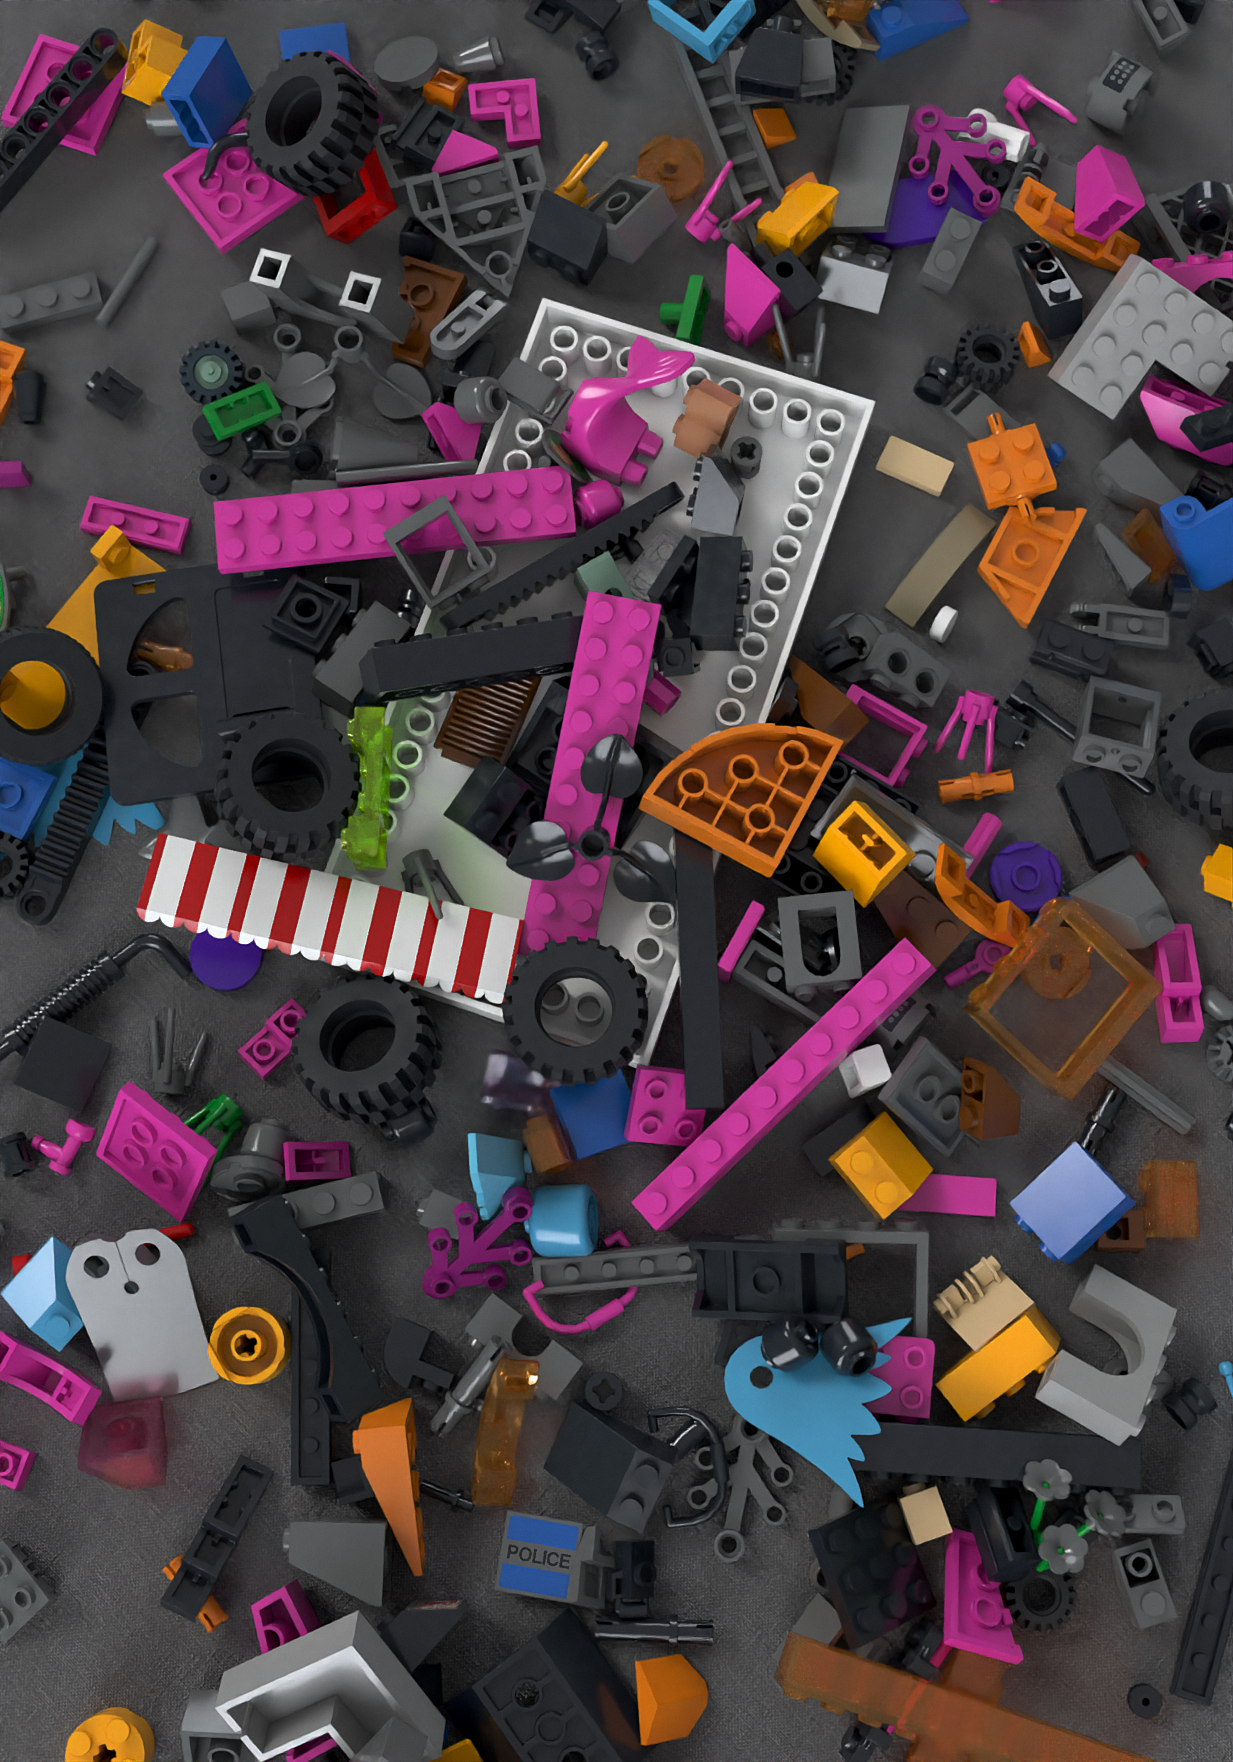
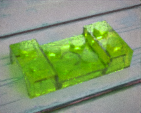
M355 707L354 719H348L347 739L352 741V748L354 751H357L360 757V776L365 778V791H360L358 795V812L363 814V817H348V828H342L341 849L346 850V857L351 860L356 870H386L393 727L385 725V707Z

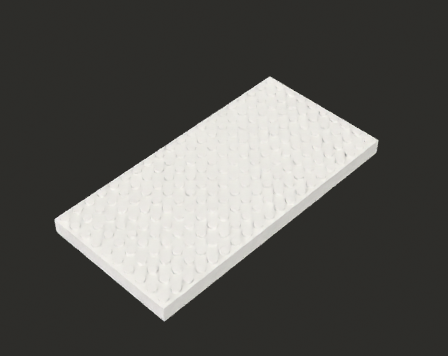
M542 298L520 359L572 389L574 394L552 426L507 400V406L503 415L495 422L476 474L539 468L537 463L541 456L552 458L544 449L542 433L547 429L554 430L560 434L562 431L570 433L565 430L569 417L567 413L583 380L623 378L627 376L629 352L638 336L649 340L659 351L692 352L696 361L681 376L669 382L640 389L625 396L633 411L648 423L649 430L663 439V448L655 460L641 453L635 461L648 467L647 476L640 488L625 482L622 483L621 487L612 484L613 487L619 488L623 495L624 506L621 508V511L672 482L678 484L685 498L671 509L654 518V522L646 532H639L634 539L640 543L646 553V556L641 561L631 565L627 558L623 557L615 561V564L635 600L651 603L647 592L684 535L696 540L698 545L700 537H732L690 528L692 517L686 516L690 494L693 493L694 487L698 488L699 485L698 481H693L697 458L673 446L676 434L672 433L678 417L681 414L685 415L687 405L683 404V400L691 385L697 386L706 378L742 397V400L730 427L722 452L731 463L732 444L738 438L745 436L755 438L762 446L759 473L751 479L741 478L746 488L739 522L733 534V537L743 536L747 550H752L753 570L752 572H747L746 577L751 582L750 602L748 605H744L743 616H746L747 634L746 637H741L739 651H697L694 643H691L694 664L700 663L701 670L692 675L665 677L682 692L681 697L670 711L662 717L643 702L639 723L683 752L690 749V746L703 738L726 729L766 723L872 418L875 401ZM560 388L543 413L544 417L549 419L566 391ZM585 468L593 481L601 480ZM570 475L573 497L574 491L584 484ZM576 524L577 537L588 531L583 526ZM576 537L478 547L493 571L487 575L490 581L474 592H471L467 587L456 594L459 601L443 611H440L438 606L431 610L426 604L415 635L431 633L432 638L445 637L446 632L439 619L446 613ZM616 545L610 554L620 549V547ZM468 548L446 551L431 590L434 596L479 568ZM569 572L562 581L557 579L552 587L546 585L540 594L534 592L528 601L522 599L516 608L510 606L504 615L498 613L492 622L484 618L467 627L468 633L482 631L481 626L495 622H502L503 627L517 625V620L528 617H538V622L551 620V615L566 611H572L573 616L584 615L586 602L573 583L576 572L574 574ZM660 614L659 619L665 625V638L672 637L673 633L669 629L667 617ZM657 658L653 659L654 668L658 671ZM572 672L542 678L514 748L552 681L563 676L571 678ZM456 691L389 702L359 782L362 783V790L357 808L346 832L341 839L337 838L324 872L406 892L401 872L406 870L402 859L407 854L416 850L428 849L433 860H439L443 872L465 906L524 920L532 879L519 875L506 866L507 859L443 815L474 771L470 767L441 757L442 750L433 747ZM647 813L621 850L630 853L632 846L640 840L652 841L664 848L674 865L673 827ZM712 848L713 876H715L722 853ZM612 856L596 939L600 940V945L605 947L611 945L620 951V956L624 959L628 958L635 966L637 975L642 978L645 985L646 997L648 998V1025L640 1049H637L634 1059L628 1064L631 1067L637 1068V1064L650 1066L679 982L676 892L674 900L670 903L636 902L624 897L617 890L613 879L616 864L624 858ZM435 875L436 880L432 882V886L438 900L454 903ZM413 882L414 894L428 897L424 886L417 887ZM517 954L514 969L517 965L522 966L526 962L524 955ZM323 955V957H322L321 959H319V960H321V961H324V962L328 963V962L325 960L324 955ZM347 961L343 965L338 966L362 975L369 974L371 978L375 979V974L372 972L371 967L364 971H356L349 967ZM393 970L392 974H390L389 977L391 978L392 981H393V980H398V979L394 976V970ZM417 976L410 982H403L411 991H415L417 994L505 1023L502 1006L505 1005V1001L503 1003L490 1002L486 998L485 993L479 998H471L464 994L462 988L458 992H446L440 987L439 983L434 987H424L418 983ZM569 978L555 984L545 994L540 1009L541 1022L545 1031L555 1041L573 1047L585 1046L598 1040L607 1030L612 1017L611 1001L605 990L596 982L585 978Z

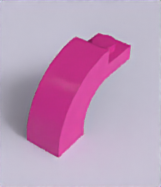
M0 1330V1380L31 1393L49 1404L71 1422L83 1426L94 1409L102 1390L92 1384L93 1380L66 1362Z

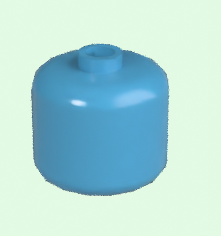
M587 1184L543 1185L534 1190L532 1194L534 1206L531 1208V1216L524 1221L526 1233L530 1234V1240L535 1252L541 1257H576L591 1254L596 1248L599 1232L597 1201L591 1187Z

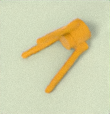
M603 141L591 156L587 153L584 154L564 182L553 193L584 208L596 195L585 200L588 190L580 180L606 150L608 142Z

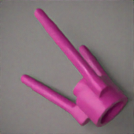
M1021 74L1014 77L1003 92V97L1008 100L1004 109L1013 116L1021 130L1030 132L1029 144L1031 147L1036 146L1037 143L1018 110L1028 111L1038 100L1071 123L1075 124L1078 121L1077 117L1072 115L1070 110L1038 90Z
M732 160L726 163L699 209L695 211L684 225L693 236L704 244L709 238L717 242L722 235L718 230L719 227L716 226L720 219L708 207L733 167L734 163ZM756 199L730 219L735 224L760 206L762 199Z
M967 690L965 697L959 696L957 706L938 738L933 752H940L961 714L964 713L962 720L966 721L967 725L958 753V759L963 760L969 747L975 724L983 725L984 720L987 719L985 773H992L995 717L998 706L993 705L995 697L976 690Z

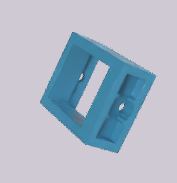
M649 0L647 2L654 22L712 64L756 14L754 0H731L709 27L702 32L670 9L676 0Z

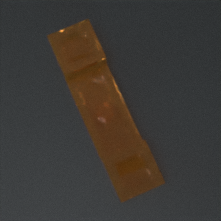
M501 1359L493 1373L485 1396L475 1445L472 1478V1502L474 1505H511L518 1471L513 1461L526 1399H533L540 1366L538 1360Z

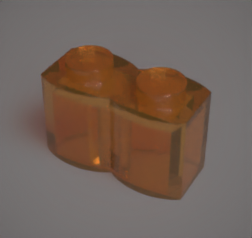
M545 1114L526 1122L527 1128L522 1130L521 1133L537 1175H542V1177L551 1176L577 1164L560 1121H557L556 1118L552 1119V1117H548Z

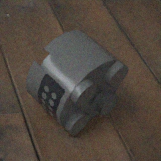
M1114 51L1107 61L1103 74L1101 76L1095 75L1087 88L1086 94L1091 96L1085 108L1084 116L1122 136L1124 134L1128 136L1139 125L1149 109L1144 105L1148 95L1155 96L1160 81V73L1118 51Z
M917 989L864 1041L871 1046L875 1044L880 1045L884 1056L895 1064L897 1063V1054L903 1058L912 1048L918 1037L923 1036L929 1028L924 1022L928 1014L935 1018L940 1007Z

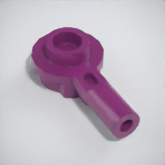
M990 938L983 940L977 946L973 960L943 977L945 985L949 990H952L980 972L983 974L1003 972L1012 960L1010 947Z

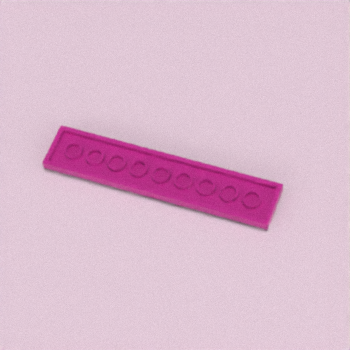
M561 466L213 502L218 570L221 574L396 556L382 533L444 494L477 547L577 537L570 474ZM447 515L401 543L408 555L467 548Z
M588 591L544 814V820L555 822L565 830L567 842H578L582 832L587 827L594 825L603 793H590L582 785L580 771L587 753L601 739L615 733L622 734L634 749L662 605ZM609 795L602 827L610 835L611 842L609 847L614 849L624 798L619 799ZM570 848L575 857V866L568 875L554 881L532 879L517 954L526 956L533 949L539 952L545 948L544 943L554 939L556 943L566 942V937L577 936L578 941H587L588 937L596 939L612 857L604 855L599 860L590 861L583 858L579 851Z

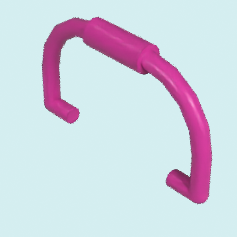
M621 1230L612 1233L602 1240L606 1248L617 1241L621 1247L631 1246ZM541 1280L525 1288L523 1296L535 1316L546 1328L559 1334L577 1335L587 1330L594 1331L622 1313L624 1307L634 1298L639 1286L628 1287L627 1292L619 1300L615 1298L584 1318V1322L576 1325H562L552 1320L544 1312L534 1296L535 1293L545 1288Z

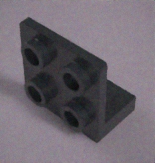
M684 535L648 590L647 595L651 603L662 605L660 614L667 617L671 609L678 608L677 616L691 629L699 545L696 540ZM746 578V583H749L751 586L750 580Z

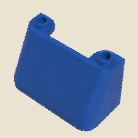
M1191 496L1177 497L1159 507L1165 541L1191 583L1200 590L1210 591L1233 579V497L1207 512L1202 504Z

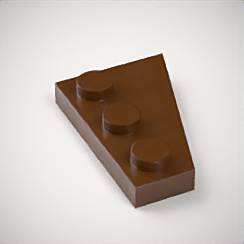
M405 255L404 282H401L400 296L415 311L404 344L393 341L391 352L395 359L425 369L432 355L430 333L454 311L468 280L463 273Z
M905 869L873 899L898 943L906 938L935 969L941 965L972 931L971 927L961 921L941 900Z

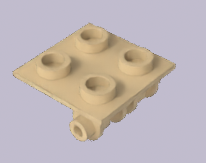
M992 1255L987 1259L982 1257L980 1262L970 1269L972 1275L966 1271L962 1273L965 1281L961 1282L956 1278L954 1280L956 1287L952 1284L942 1293L936 1294L938 1299L933 1302L934 1306H932L976 1353L1036 1305L1000 1269V1264Z

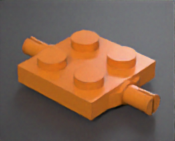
M995 413V419L993 414L987 417V422L989 423L992 435L967 444V451L988 510L1004 505H1018L1022 521L1028 523L1029 517L1031 521L1037 518L1031 500L1040 494L1057 489L1054 473L1035 423L1013 430H1006L1001 413Z

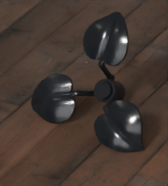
M619 733L609 735L601 739L590 749L583 760L580 771L581 782L586 791L594 794L603 793L594 825L587 827L582 832L578 842H567L566 832L559 824L548 820L533 822L524 828L506 861V866L517 874L530 879L554 881L568 875L575 866V857L570 848L579 851L583 858L590 861L599 860L604 855L607 857L619 856L624 859L616 864L613 879L617 890L624 897L636 902L670 903L675 897L676 874L672 860L664 848L648 840L636 842L632 846L630 853L609 847L611 842L610 835L602 827L609 795L619 799L627 798L638 790L643 778V767L640 758L625 737Z

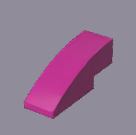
M1175 924L1176 929L1153 942L1155 997L1161 1043L1198 1042L1204 1030L1199 1000L1202 986L1191 924Z

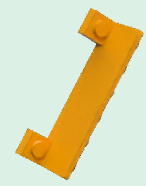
M114 525L108 528L90 550L98 565L46 626V628L65 633L77 640L78 643H81L91 653V657H94L98 666L99 655L93 595L96 586L106 580L167 571L133 547L124 533ZM155 584L134 587L136 595L155 592ZM40 661L19 663L12 667L1 681L0 708L5 715L22 728H43L52 723L63 708L66 694L63 679L53 667Z

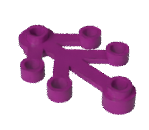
M929 104L920 107L912 118L913 130L919 136L916 154L909 161V170L912 177L923 179L929 174L930 164L928 157L932 141L934 140L940 148V155L935 180L928 187V196L931 203L942 205L948 200V182L951 167L953 166L974 195L973 206L975 212L982 217L995 215L1001 207L999 191L993 186H986L965 157L986 159L992 164H999L1004 161L1007 155L1005 143L999 139H993L988 144L953 141L946 131L965 132L973 138L982 137L987 131L985 116L980 113H974L968 118L946 116L944 111L937 105ZM927 117L935 118L932 124L927 125L923 123V120ZM974 122H981L983 124L980 129L974 130L971 128ZM998 147L1002 149V152L997 156L990 154L993 148ZM917 163H924L926 165L921 171L913 169ZM936 189H943L945 191L941 197L932 195ZM985 194H990L993 197L987 203L982 202L980 198Z
M524 1187L508 1189L501 1200L504 1210L475 1238L473 1226L478 1221L476 1207L470 1202L459 1203L453 1210L455 1222L458 1226L459 1254L449 1263L447 1262V1251L452 1246L449 1231L438 1227L429 1232L427 1240L432 1251V1265L426 1269L422 1278V1287L426 1295L435 1299H443L453 1295L459 1287L484 1284L489 1290H499L505 1286L507 1281L502 1266L491 1264L484 1270H464L470 1264L510 1259L513 1264L518 1266L530 1262L532 1259L531 1247L528 1241L524 1239L514 1240L510 1244L490 1246L514 1221L522 1222L531 1216V1208L534 1206L529 1190ZM464 1213H471L468 1217H460ZM440 1238L445 1239V1240H444L443 1242H441V1243H435V1241H436L437 1239H440ZM525 1250L522 1254H515L517 1251ZM494 1275H499L496 1279H489Z

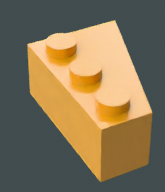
M1034 1305L977 1353L972 1350L943 1373L935 1385L964 1422L972 1416L979 1420L995 1408L996 1405L993 1400L1001 1394L1005 1393L1007 1397H1010L1026 1384L1023 1378L1030 1372L1035 1370L1040 1374L1046 1370V1367L1055 1358L1053 1355L1057 1352L1061 1337Z

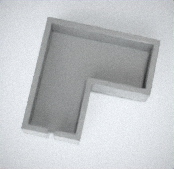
M1132 253L1047 375L1112 420L1154 361H1157L1210 397L1230 371L1225 365L1228 361L1233 362V321L1148 261Z
M359 1610L224 1671L215 1704V1709L234 1732L242 1730L240 1739L260 1762L326 1733H329L346 1755L352 1759L393 1716L428 1736L421 1762L435 1760L441 1757L445 1718Z

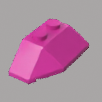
M1149 374L1139 397L1158 439L1165 441L1172 448L1184 449L1194 453L1206 462H1215L1222 466L1232 464L1233 442L1200 452L1179 428L1185 417L1230 403L1213 395L1210 397L1184 383L1169 379H1159V377Z

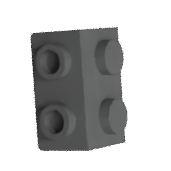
M1112 1495L1116 1504L1121 1506L1126 1513L1127 1518L1123 1522L1125 1525V1532L1123 1534L1175 1535L1185 1532L1186 1523L1180 1495Z

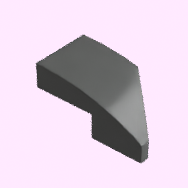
M587 1527L574 1558L566 1597L567 1603L592 1610L604 1609L607 1567L615 1566L613 1554L607 1555L600 1542V1536L602 1535L600 1527Z

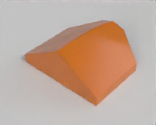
M682 1654L635 1661L641 1745L646 1746L688 1737L707 1707L709 1693L705 1680Z

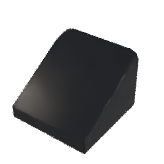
M409 217L399 234V255L402 257L407 255L429 263L433 258L439 238L417 218Z

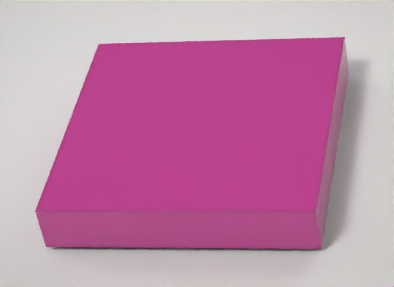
M754 900L718 963V979L724 983L729 981L733 969L742 957L765 911L764 906Z

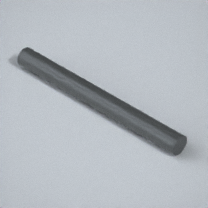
M477 459L340 471L336 472L337 486L473 474L477 472L478 462Z

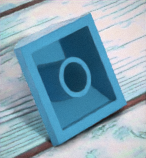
M52 1235L1 1291V1295L30 1330L60 1352L81 1329L84 1323L65 1280L68 1261L73 1250Z

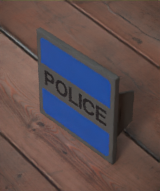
M507 1510L494 1590L567 1603L566 1597L570 1574L581 1542L584 1523Z

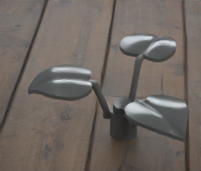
M351 325L336 326L338 329L335 334L337 350L332 352V360L327 368L324 360L319 355L311 352L297 353L290 357L281 367L277 380L271 388L273 395L287 405L304 409L316 408L327 403L335 393L336 386L329 375L334 372L338 360L342 359L348 363L363 360L376 379L380 381L373 389L372 398L375 408L384 417L392 420H405L422 415L432 405L430 389L419 371L410 365L395 363L388 368L385 376H383L366 352L361 331Z

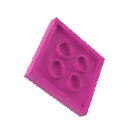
M39 34L0 118L5 127L12 128L80 46ZM126 65L59 144L97 156L124 96L121 90ZM92 71L83 74L81 80L89 78ZM70 97L61 100L59 106L67 104ZM43 123L38 128V132L44 131L48 123Z
M246 118L233 125L227 134L246 132V123L248 122ZM248 147L226 149L220 155L216 171L205 181L202 180V175L209 150L207 148L198 149L162 174L165 182L222 255L305 198V196L295 193L262 172V169L254 163Z
M129 1081L119 1090L96 1156L181 1223L190 1215L218 1150L206 1138L199 1136L185 1125L177 1115L170 1113L157 1103L148 1092L141 1090Z

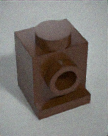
M1129 1210L1112 1226L1119 1232L1118 1239H1110L1105 1232L1094 1242V1252H1129L1131 1254H1139L1145 1249L1143 1210Z

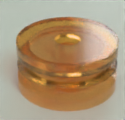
M776 329L766 336V342L771 352L781 360L784 358V354ZM787 336L791 352H793L792 343L789 337Z

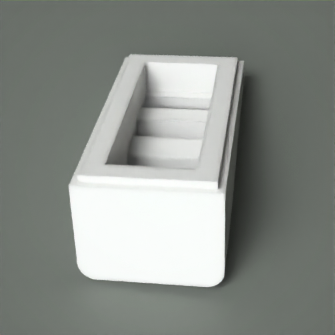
M878 1044L852 1052L839 1064L841 1075L851 1098L858 1097L886 1083L892 1077L882 1047Z

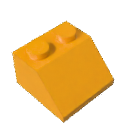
M805 181L797 190L791 188L781 199V205L773 213L767 211L758 221L755 243L758 245L766 240L776 255L789 248L798 258L832 225L839 191L831 186Z
M885 1111L827 1159L874 1217L883 1220L910 1198L933 1171V1168Z

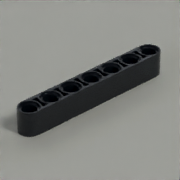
M102 27L92 32L0 141V175L4 174V178L0 182V213L128 61L127 48L113 30ZM114 45L112 51L103 54L105 48ZM92 71L89 78L81 80L83 74ZM70 97L67 104L59 106L61 100ZM47 122L48 126L46 129L38 132V128ZM26 148L24 155L16 159L17 153L21 149Z

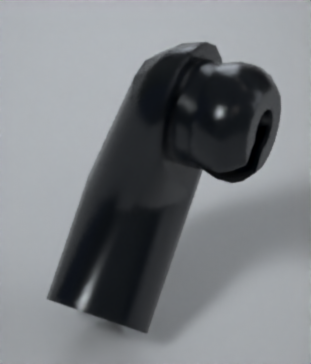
M257 427L245 430L241 435L249 456L239 470L251 480L255 479L265 464L253 463V449H270L266 435L262 430H258Z

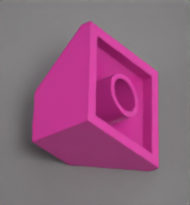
M732 243L727 248L724 329L733 341H740L748 348L775 325L772 304L777 303L779 306L781 290Z

